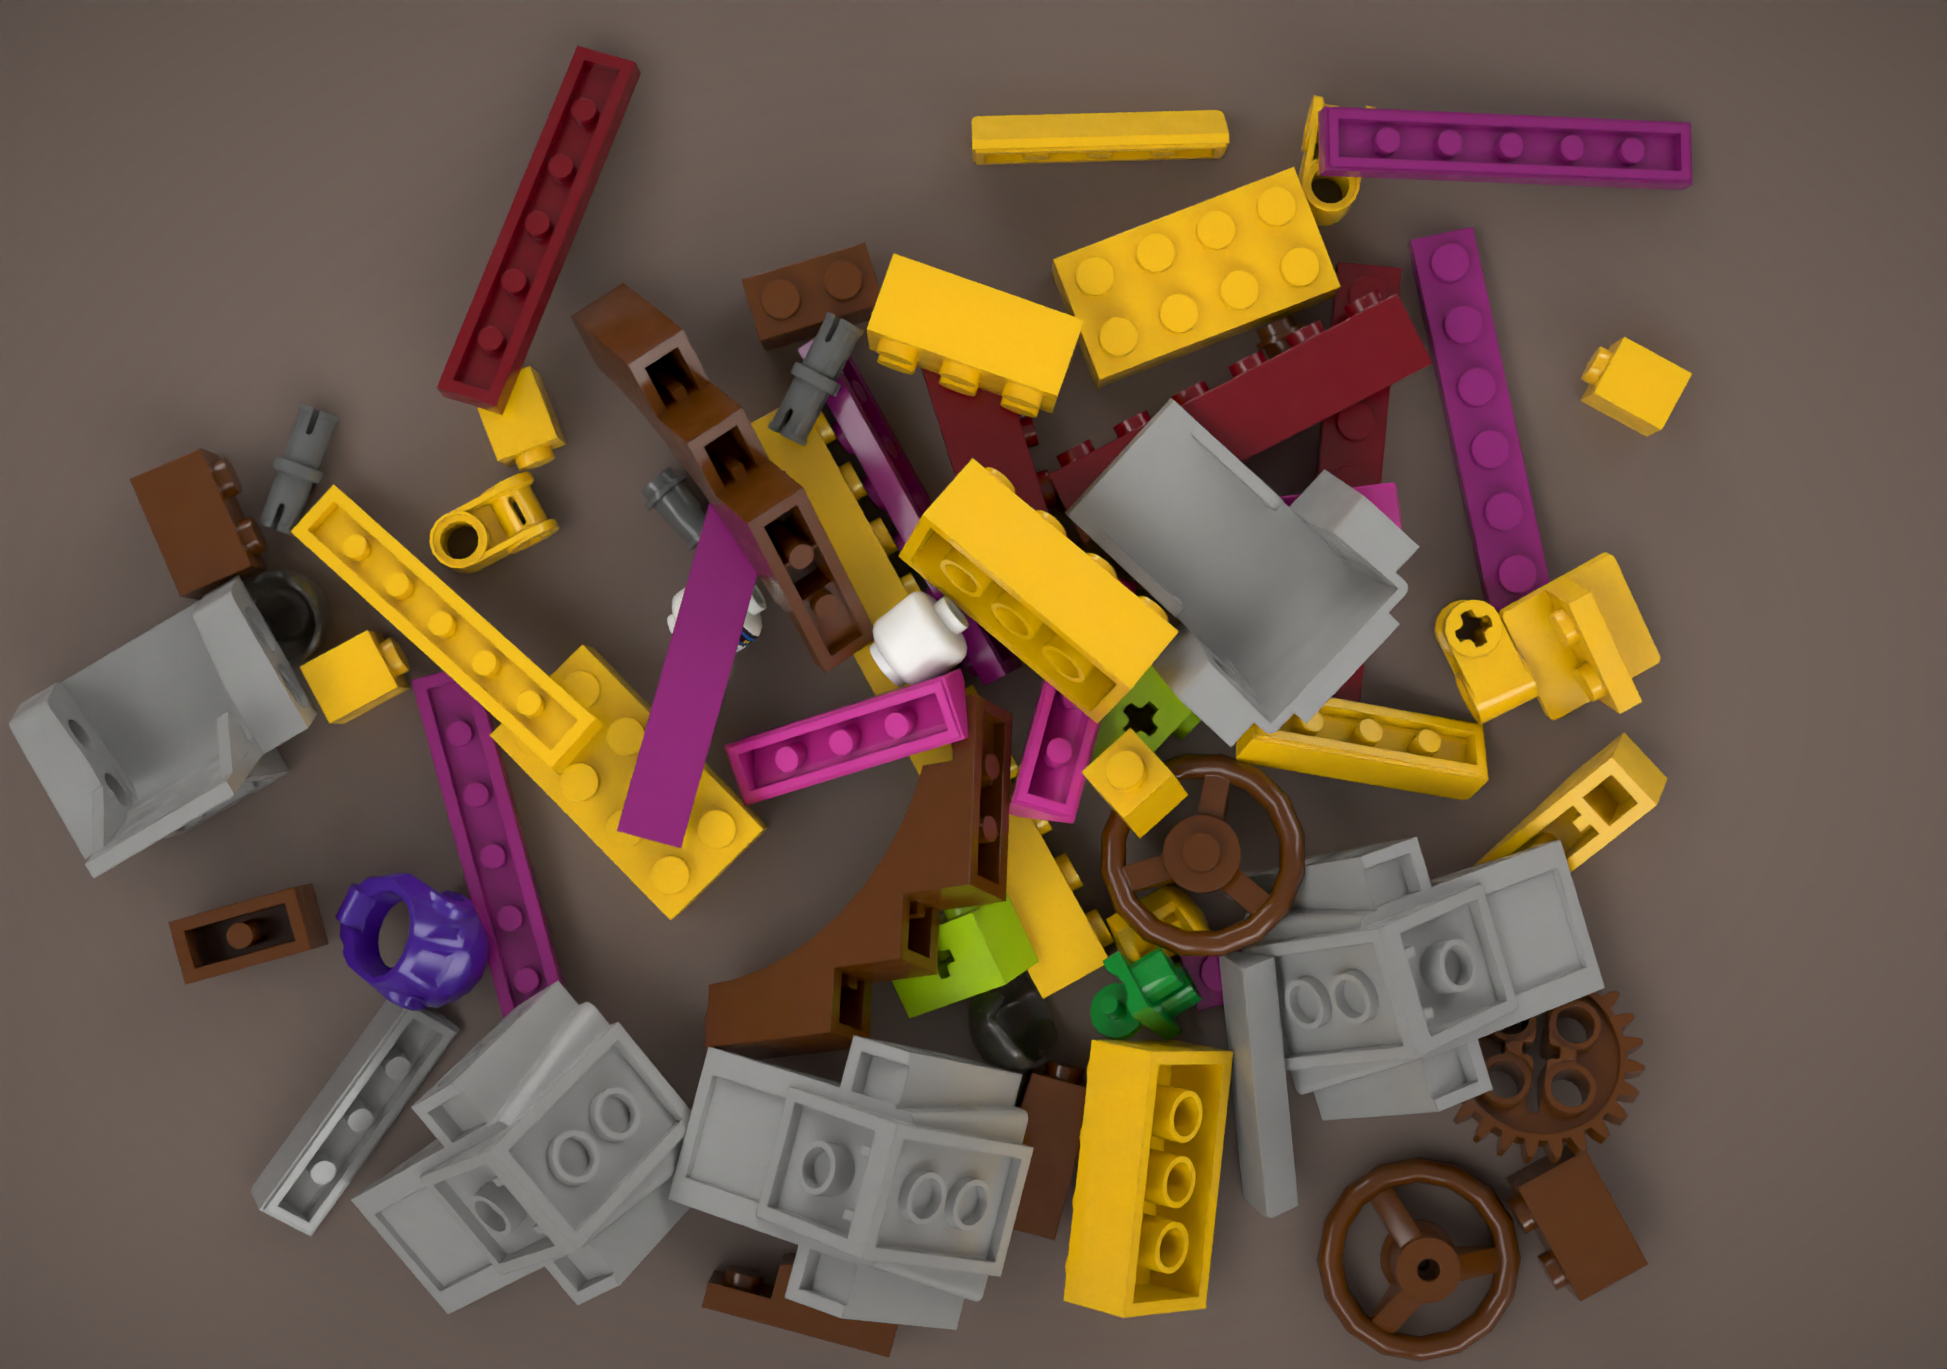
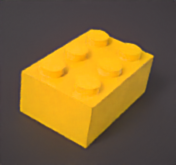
M893 253L867 327L870 350L879 354L877 362L885 367L910 375H914L917 366L941 375L939 384L950 390L975 396L978 388L1002 396L1000 403L1002 407L1024 416L1037 418L1039 410L1053 413L1084 320Z

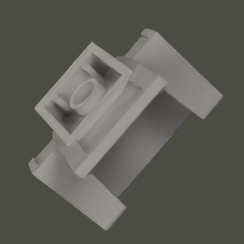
M1172 398L1169 399L1065 512L1074 523L1090 536L1162 606L1181 621L1176 627L1179 632L1151 666L1174 694L1230 747L1234 745L1253 723L1257 724L1266 733H1275L1294 713L1307 723L1400 625L1389 612L1406 595L1408 584L1396 572L1419 548L1408 535L1371 501L1325 469L1288 507L1270 487Z
M239 575L204 594L201 600L60 683H54L22 702L9 721V726L84 859L89 858L85 865L94 879L160 839L184 835L289 773L290 770L278 751L277 746L308 729L318 712Z
M1417 837L1305 857V876L1290 912L1261 941L1241 949L1244 953L1274 956L1285 1071H1290L1295 1089L1299 1094L1303 1095L1314 1092L1322 1121L1439 1112L1493 1090L1479 1045V1038L1605 988L1561 840L1549 841L1512 855L1431 880ZM1279 866L1251 875L1249 878L1269 894L1278 874ZM1246 913L1245 919L1250 915V913Z
M558 980L510 1011L411 1107L437 1139L381 1179L361 1189L351 1199L354 1205L447 1314L543 1267L551 1273L578 1306L621 1285L689 1210L690 1207L668 1200L691 1110L619 1022L610 1025L597 1008L589 1002L578 1005Z
M853 1035L840 1083L745 1057L723 1049L708 1047L668 1200L797 1244L798 1249L785 1294L786 1299L842 1319L957 1330L964 1299L974 1302L980 1301L984 1294L988 1275L1001 1277L1034 1148L1022 1144L1028 1123V1114L1024 1109L1014 1106L1022 1074L959 1056Z

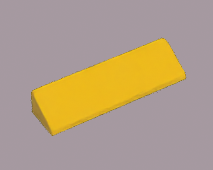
M1219 110L976 116L971 120L972 162H976V165L1220 159L1224 156L1229 145L1227 123L1224 113Z
M1333 697L1307 723L1295 713L1275 733H1266L1257 724L1253 723L1236 742V760L1248 764L1457 800L1470 799L1489 780L1483 724L1480 725Z

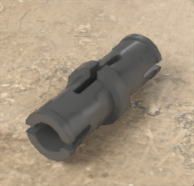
M828 311L802 364L794 363L790 373L795 375V378L772 422L770 421L767 426L769 429L804 447L829 395L837 396L842 385L836 382L859 337H862L864 330Z
M300 404L298 409L300 411L283 458L279 456L275 458L272 468L278 471L262 515L257 521L258 524L294 537L296 536L290 531L300 522L314 483L320 485L325 473L320 472L319 469L335 425L338 424L340 419L332 414L321 410L318 411L304 404Z

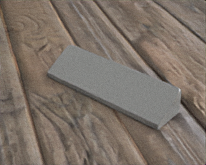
M1234 951L1225 956H1219L1228 1050L1233 1051L1231 1082L1243 1198L1262 1216L1274 1218L1299 1206L1274 956Z
M386 1000L253 1184L251 1194L258 1209L312 1236L460 1031L459 1027L430 1006L422 1011H411Z

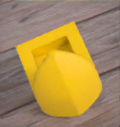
M1163 886L1140 899L1160 920L1187 931H1210L1203 911L1185 892L1174 886ZM1117 913L1106 919L1118 951L1131 961L1135 962L1158 948V946L1144 941ZM1163 949L1164 951L1167 952V954L1169 955V957H1172V956L1175 955V953L1170 952V951H1168V950H1166V949Z

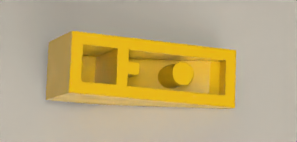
M1623 732L1578 768L1474 866L1512 855L1549 841L1561 840L1571 873L1658 804L1668 778Z

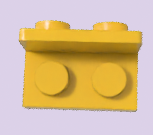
M1607 552L1594 557L1502 608L1498 613L1516 650L1519 651L1532 673L1539 693L1537 699L1545 715L1551 720H1557L1582 705L1600 700L1619 714L1629 710L1642 702L1632 678L1655 666L1661 659L1615 557Z

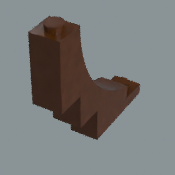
M624 283L570 316L597 367L615 383L644 415L712 504L759 575L774 602L791 617L814 663L827 673L873 642V625L804 488L769 460L743 407L710 382L684 329Z
M978 694L966 696L969 737L951 743L953 760L923 765L912 801L896 836L862 889L840 914L816 936L784 958L740 978L709 985L708 1007L705 1015V1048H719L756 1060L850 1049L853 1035L870 1038L872 983L937 975L940 911L1006 901L1012 713Z
M1047 1060L1045 1069L1034 1066L1030 1068L1023 1092L1016 1107L1024 1109L1028 1114V1123L1022 1144L1034 1149L1013 1227L1014 1230L1055 1241L1080 1148L1079 1136L1083 1123L1087 1081L1082 1080L1085 1071L1082 1068L1054 1060ZM785 1253L783 1255L774 1286L764 1284V1275L739 1266H727L725 1273L714 1270L708 1281L702 1303L703 1308L890 1357L898 1324L842 1319L785 1298L796 1253Z

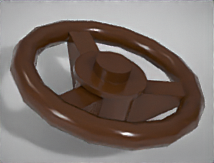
M1223 753L1181 754L1164 761L1163 763L1179 782L1186 779H1204L1198 814L1183 819L1171 829L1166 837L1162 855L1126 865V838L1131 828L1113 809L1111 810L1101 833V877L1116 913L1144 941L1180 956H1225L1261 941L1290 912L1305 876V833L1289 796L1260 768L1243 761H1238ZM1231 784L1245 789L1268 811L1279 837V871L1269 894L1239 870L1241 863L1240 842L1233 829L1226 823ZM1178 884L1188 891L1202 894L1221 891L1250 913V915L1245 920L1218 931H1187L1158 919L1137 898L1135 892Z
M1422 1157L1380 1164L1347 1186L1324 1220L1317 1257L1325 1300L1346 1331L1382 1355L1419 1362L1460 1354L1492 1332L1514 1298L1521 1262L1513 1218L1491 1186L1458 1164ZM1419 1182L1450 1189L1473 1204L1490 1229L1493 1245L1455 1246L1451 1237L1437 1224L1426 1220H1413L1396 1195L1393 1187ZM1368 1202H1371L1389 1232L1381 1247L1380 1265L1390 1286L1371 1317L1364 1313L1349 1291L1342 1260L1348 1229L1363 1206ZM1493 1274L1490 1289L1476 1311L1450 1330L1423 1336L1396 1332L1423 1303L1438 1302L1451 1295L1458 1286L1459 1281Z

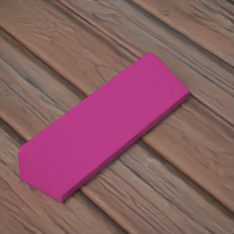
M1117 578L1118 581L1135 594L1137 583ZM1042 679L1010 795L1009 814L1025 818L1074 823L1086 779L1082 771L1090 764L1101 721L1098 724L1094 722L1045 679Z
M960 668L914 685H906L767 729L724 745L744 805L753 804L968 738L965 681Z

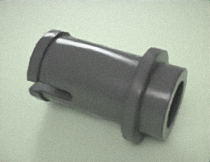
M669 467L646 485L641 493L648 500L645 504L647 510L650 511L655 508L683 540L687 549L691 551L697 547L707 510L685 486L684 482L687 477L684 473L677 476Z

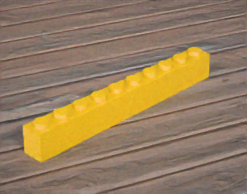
M777 408L752 422L751 425L769 460L781 470L786 471V474L804 488L874 626L881 616L909 594L915 591L921 592L911 573L899 578L887 556L898 551L882 519L879 517L868 522L857 500L868 494L851 463L848 461L838 467L826 445L837 438L823 412L821 411L804 447L767 427L779 409ZM873 641L853 655L875 695L900 687L895 685L882 672L873 659L869 649L875 642ZM973 685L965 688L966 696L978 694ZM950 743L910 755L909 757L920 775L923 765L953 760V749ZM1011 755L1010 795H1011L1012 788H1013V783H1012L1011 779H1013V778L1016 777V773H1017V770H1018V766H1017L1015 760L1013 759L1012 755ZM1009 814L1006 892L1039 960L1038 963L1027 969L1041 997L1044 999L1104 966L1103 960L1108 958L1104 947L1113 943L1114 940L1097 909L1095 908L1084 914L1074 896L1073 891L1082 887L1083 884L1066 853L1064 852L1053 858L1042 838V835L1052 830L1048 820L1018 817Z

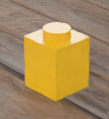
M1623 337L1610 345L1608 350L1600 346L1595 351L1581 377V380L1589 385L1580 401L1648 437L1663 429L1692 373L1634 341Z
M531 366L521 369L503 415L477 407L497 461L507 467L517 464L520 472L540 467L555 459L552 450L567 445L541 376Z
M367 630L300 666L329 724H345L410 689L403 675L410 670V665L404 652L393 637L385 640L380 632Z
M1131 728L1082 771V774L1100 796L1139 838L1144 836L1188 796L1175 775Z

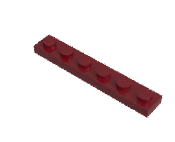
M577 45L436 387L443 397L503 415L641 75L636 62Z

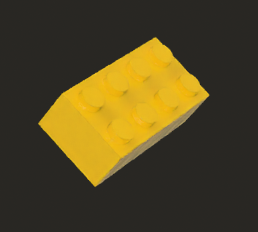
M1294 167L1053 259L1051 269L1067 314L1084 320L1078 343L1096 389L1330 300L1341 287Z
M973 458L924 512L898 556L1097 724L1133 688L1179 632L1168 623L1165 611L1157 603L1144 596L1137 597L1117 580L1115 570L1107 561L1096 554H1086L1066 537L1065 529L1056 518L1045 511H1035L1015 494L1012 483L1001 472L991 467L984 468Z
M582 644L550 677L604 726L562 773L558 774L502 723L490 736L671 921L690 906L769 827L748 805H744L743 800L705 762L681 848L617 832L651 706L593 647Z
M1173 1039L1168 1041L1091 1040L1090 1059L1086 1072L1087 1086L1083 1123L1079 1136L1080 1150L1076 1187L1072 1200L1073 1215L1069 1251L1065 1264L1066 1279L1063 1301L1122 1318L1206 1309L1233 1051Z

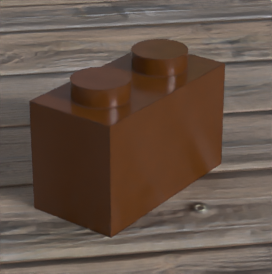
M865 242L741 279L759 340L765 351L816 337L827 311L853 325L869 321L880 293Z
M199 448L130 478V482L180 597L199 600L204 594L237 575L243 581L267 570L261 553L267 551L264 535L252 516L245 518L235 496L242 493V486L235 469L227 458L220 460L217 454Z
M312 883L291 887L168 922L185 985L329 944Z
M1566 1144L1563 1146L1561 1158L1557 1163H1550L1547 1156H1544L1506 1177L1515 1194L1506 1200L1508 1207L1525 1234L1535 1230L1546 1250L1538 1255L1537 1259L1556 1291L1566 1287L1581 1302L1648 1265L1587 1152L1577 1157Z

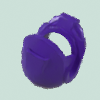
M410 873L371 876L360 884L353 883L350 885L335 916L340 922V938L344 946V958L347 965L359 977L391 1003L411 1011H422L429 1006L439 1008L455 1002L468 994L482 978L490 952L488 934L475 910L474 904L463 894L448 890L439 893ZM404 900L408 906L410 917L409 936L398 962L394 967H388L380 956L379 932L383 920L390 909L398 902Z

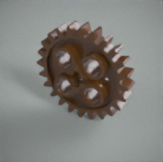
M1616 990L1600 997L1596 992H1593L1546 1011L1539 1053L1541 1058L1548 1061L1537 1077L1538 1112L1532 1113L1527 1109V1098L1532 1080L1534 1061L1533 1057L1526 1055L1536 1037V1016L1521 1021L1523 1030L1518 1034L1509 1035L1499 1030L1479 1038V1045L1488 1073L1501 1071L1510 1075L1517 1085V1095L1511 1098H1502L1488 1091L1461 1102L1462 1106L1454 1117L1453 1122L1460 1124L1471 1118L1479 1124L1473 1136L1475 1143L1480 1142L1490 1133L1498 1136L1496 1151L1497 1155L1501 1157L1512 1143L1520 1144L1523 1163H1529L1532 1160L1538 1147L1544 1148L1550 1163H1557L1562 1155L1563 1143H1566L1569 1149L1577 1157H1580L1587 1150L1585 1133L1599 1144L1604 1143L1610 1136V1133L1603 1119L1611 1124L1620 1126L1628 1115L1616 1101L1633 1103L1640 1093L1633 1085L1624 1080L1638 1078L1645 1069V1065L1627 1059V1055L1639 1050L1643 1045L1642 1038L1623 1035L1622 1031L1631 1024L1635 1017L1633 1013L1614 1015L1611 1008L1617 1001L1620 993ZM1561 1018L1577 1020L1586 1031V1041L1582 1043L1566 1041L1557 1030L1556 1020ZM1556 1080L1572 1082L1581 1093V1105L1576 1107L1562 1105L1552 1094L1551 1083Z

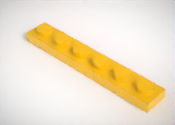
M334 484L290 531L558 774L562 773L604 726Z

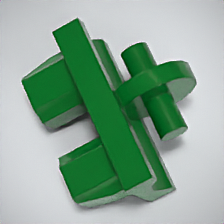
M1161 947L1135 962L1118 951L1103 960L1107 971L1123 983H1112L1104 986L1096 993L1091 1003L1090 1017L1097 1031L1111 1040H1126L1134 1037L1145 1025L1168 1041L1183 1032L1175 1016L1203 1000L1187 969L1179 962L1174 964L1167 952Z

